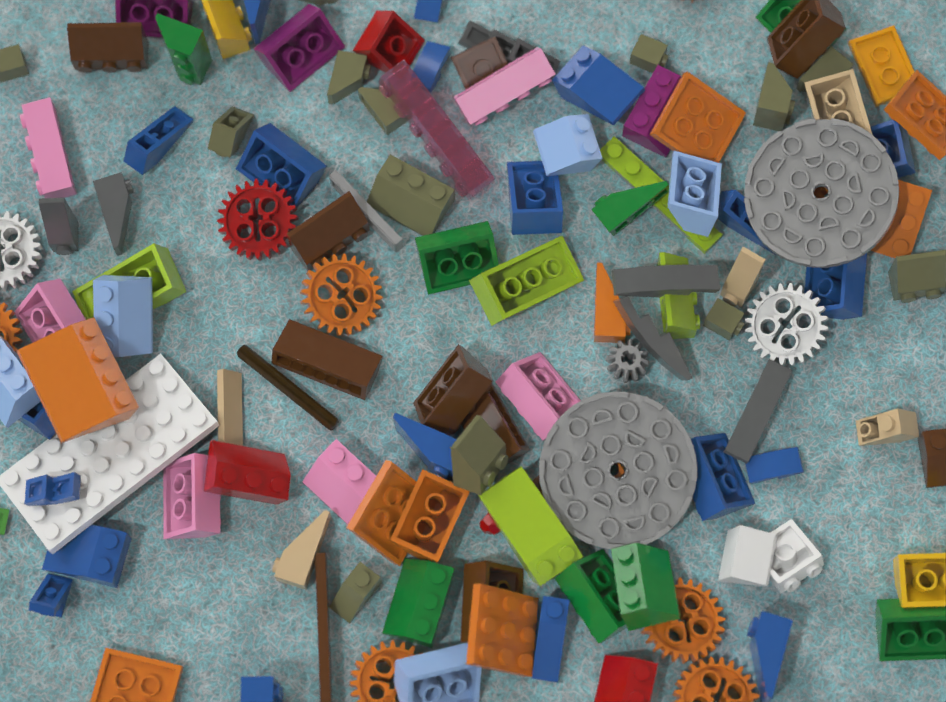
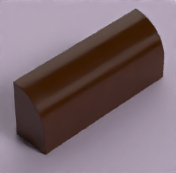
M291 319L288 320L272 349V364L362 400H366L372 388L383 357L380 354Z
M492 384L490 390L477 401L473 412L466 415L461 425L465 430L476 415L482 416L505 442L506 455L508 456L507 464L530 451V448Z

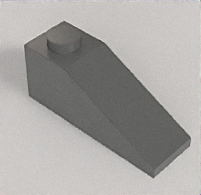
M122 172L93 181L108 233L117 256L123 253L132 206L130 194L134 193L130 179L125 180Z
M64 197L39 199L45 232L52 251L58 255H70L71 251H78L79 223Z

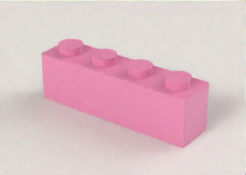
M536 47L455 95L453 99L467 123L470 125L474 123L476 126L488 119L487 115L491 112L496 111V113H499L510 106L508 102L513 99L521 100L531 93L529 90L538 85L541 88L552 81L550 77L554 76L555 72L542 49Z
M51 98L22 104L23 114H20V120L23 129L27 128L29 136L25 137L28 150L33 151L34 158L30 159L33 172L38 173L39 181H36L39 195H44L45 198H66L77 195L55 105Z

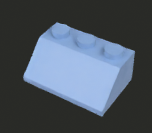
M673 151L667 207L684 231L708 237L718 218L722 164Z
M102 275L94 279V318L113 356L125 357L153 353L152 277Z
M0 336V420L8 428L37 405L40 399L19 356L10 344Z
M468 642L395 660L394 684L399 702H479L481 668L466 664Z

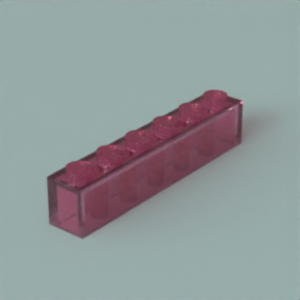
M405 60L380 77L378 82L380 86L378 88L383 96L391 98L395 104L394 109L401 118L405 117L410 123L409 129L416 138L420 137L426 144L424 146L426 152L430 157H436L441 164L439 165L440 170L447 178L451 177L456 183L454 187L462 198L466 197L470 200L493 183L495 180L494 176Z

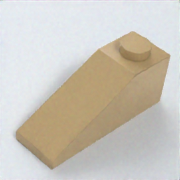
M742 247L720 293L726 303L731 306L738 305L743 307L759 280L766 259Z
M324 510L282 552L281 558L277 557L275 559L272 572L275 573L276 581L304 590L307 589L315 566V555L321 549L331 520L329 511Z

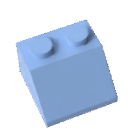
M589 114L565 116L533 131L547 176L589 172L603 159Z

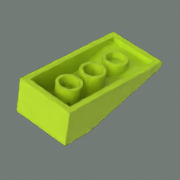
M561 235L469 280L491 326L584 281V278Z
M155 243L94 278L96 279L102 275L152 277L153 309L187 292L169 249ZM94 279L72 291L85 319L94 317Z
M522 466L486 489L482 495H478L525 571L538 586H542L564 571L573 562L583 557L569 533Z

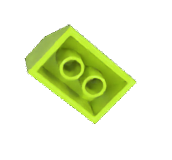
M660 252L657 266L689 265L688 258ZM692 292L689 295L665 294L659 298L663 333L670 332L673 340L695 338L696 331L700 330L699 314L695 315L694 306L697 305V293Z

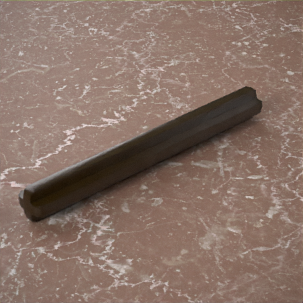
M244 344L238 349L237 356L328 430L332 431L339 423L336 416L250 347Z

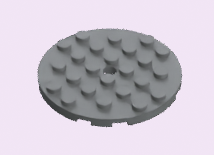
M813 118L794 123L795 125L783 131H778L770 137L751 161L745 179L744 202L748 219L762 243L773 253L791 263L814 268H828L849 263L874 248L887 233L893 222L899 199V183L895 166L879 140L865 129L853 123L831 118V120H815ZM818 187H825L829 192L828 196L817 199L814 191Z
M606 392L593 395L576 403L565 411L552 426L542 448L539 462V477L544 499L567 531L588 544L613 549L633 543L646 545L665 535L677 524L688 509L693 498L697 480V462L694 447L687 431L681 422L663 405L646 396L634 393ZM614 463H622L625 466L626 472L623 477L615 478L611 475L610 468Z

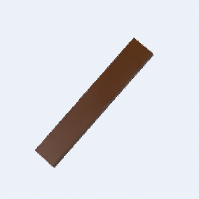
M316 553L320 702H333L328 563L326 553Z

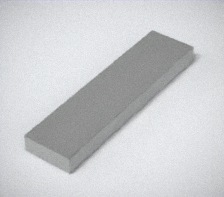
M337 170L333 171L329 175L331 186L341 196L350 191L371 228L394 252L402 249L403 239Z

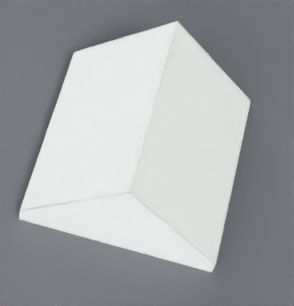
M743 525L729 529L727 531L718 581L768 587L777 535Z

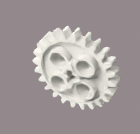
M6 211L4 217L0 215V241L4 247L1 250L4 263L3 272H1L0 258V286L3 291H6L7 284H11L16 289V281L18 280L25 284V275L33 277L30 269H38L39 266L35 260L42 259L41 254L36 251L43 249L42 245L37 243L41 238L38 234H34L36 232L33 225L29 226L30 223L26 218L21 221L19 214L12 218L9 211ZM18 234L16 240L12 242L8 241V238L11 235ZM13 258H20L17 264L9 265Z
M779 283L778 291H775L770 286L769 295L760 292L762 300H752L757 307L756 309L748 308L747 310L753 316L752 318L745 319L747 323L752 324V327L745 329V332L753 333L748 342H757L753 348L755 352L763 349L761 358L764 359L771 355V360L776 362L777 358H779V362L783 366L786 363V359H789L790 364L795 366V358L805 363V354L813 358L812 349H822L817 342L818 340L826 341L821 332L828 331L829 328L822 325V322L829 320V318L821 316V313L826 308L824 306L817 307L820 302L819 297L811 300L813 295L811 290L803 294L804 287L802 285L795 291L792 283H789L787 290ZM784 300L789 301L791 304L789 311L779 313V303ZM801 306V310L791 319L795 309ZM804 315L810 316L811 324L807 328H800L798 324L799 319ZM791 319L790 324L792 328L790 330L788 328L783 330L782 321H789ZM768 321H773L775 323L774 331L770 334H765L763 332V325ZM782 331L778 341L773 343V339ZM788 336H794L796 339V344L791 349H785L783 345L784 339Z

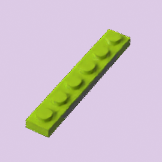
M615 136L600 149L602 161L632 188L663 182L656 173ZM669 193L652 205L704 254L723 236L714 226L708 237L684 231L667 207Z

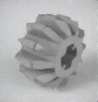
M631 339L628 340L626 346L621 340L618 341V348L611 346L609 352L612 355L606 356V362L610 363L607 367L608 372L615 371L613 378L616 380L621 375L624 376V383L628 382L629 376H631L634 382L638 381V374L645 376V367H649L650 361L645 359L648 356V351H640L642 348L641 343L636 344L635 347L632 346L633 342ZM624 357L632 360V364L629 365L628 362H623Z

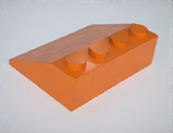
M94 317L71 324L17 350V354L61 443L129 420L139 408Z

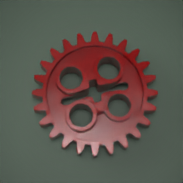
M255 179L254 186L245 181L244 189L236 185V194L228 192L231 198L230 201H221L226 206V209H218V212L224 216V218L217 220L219 224L224 225L218 231L220 234H227L222 239L223 242L230 243L228 248L231 251L237 249V255L240 257L246 252L248 260H251L254 254L259 261H261L263 254L271 259V251H275L280 255L279 247L281 245L285 248L289 247L285 242L288 239L287 233L297 227L292 222L299 220L297 215L292 214L298 210L295 205H290L294 201L291 196L285 198L287 195L285 189L278 192L279 185L277 183H274L270 188L268 180H265L262 186L258 179ZM257 198L260 199L259 205H258V213H257V206H256V199H257ZM275 202L274 210L265 212L266 204ZM250 203V210L247 213H241L242 205ZM259 214L263 220H259L257 226L253 220H257ZM275 226V234L271 237H266L265 232L267 228ZM247 227L251 228L250 236L241 238L242 230ZM258 227L260 233V241H256L258 236Z

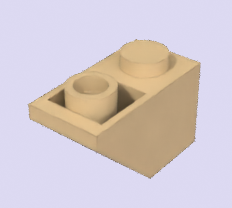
M897 408L855 421L859 446L900 443L919 437L916 412Z

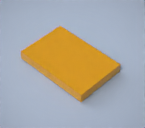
M893 25L848 41L849 48L875 107L889 103L908 78L915 72L895 26Z

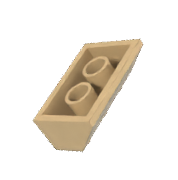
M854 69L805 82L808 101L815 120H831V118L844 120L872 134Z

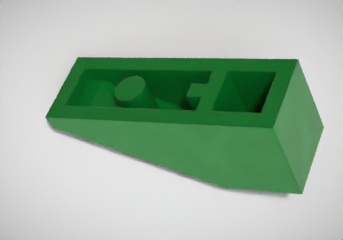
M663 181L611 193L608 196L604 195L594 203L595 207L591 210L609 233L615 236L669 193V184Z

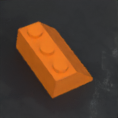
M422 469L390 541L418 559L438 563L470 491L454 486L452 482Z

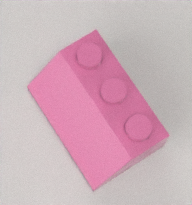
M61 279L37 283L15 310L17 319L20 320L32 343L71 324L86 320Z
M541 352L512 363L495 382L500 387L502 393L517 408L518 413L530 424L535 434L543 441L560 416L570 407L581 401Z
M336 439L317 458L302 483L348 525L376 475Z
M193 453L174 460L163 469L164 539L206 538L220 534L221 495L204 492L208 455Z

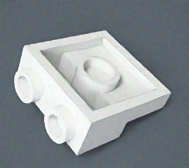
M792 519L771 532L777 535L769 580L780 593L786 590L793 592L800 586L801 580L807 576L814 578L820 574L824 566L821 553Z

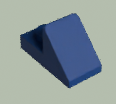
M48 573L30 600L29 611L61 618L73 579Z

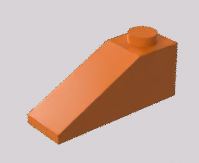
M597 262L594 342L618 343L621 340L624 343L625 337L630 336L631 330L614 304V301L619 299V296H614L613 284L603 263Z

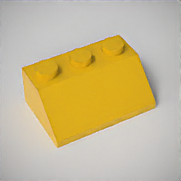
M201 0L222 59L224 60L249 51L248 42L252 41V37L248 27L243 28L241 21L245 19L240 6L235 7L233 0Z
M946 553L898 554L893 559L895 588L901 608L946 607Z

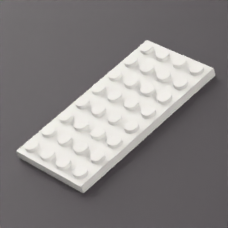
M161 353L126 379L139 406L129 420L64 443L60 442L57 433H55L50 440L47 439L0 475V486L52 555L220 426ZM72 472L81 475L79 500L40 506H27L24 504L26 480L46 474L53 478Z

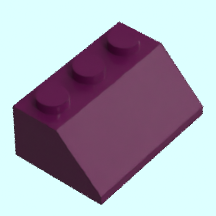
M115 0L116 23L141 22L147 37L162 38L155 18L157 13L191 25L193 0Z
M308 4L253 49L265 67L291 92L338 53V50L344 49L345 45L322 10Z
M657 65L645 86V91L639 97L623 126L622 137L665 158L667 157L671 149L649 134L681 79L680 75Z

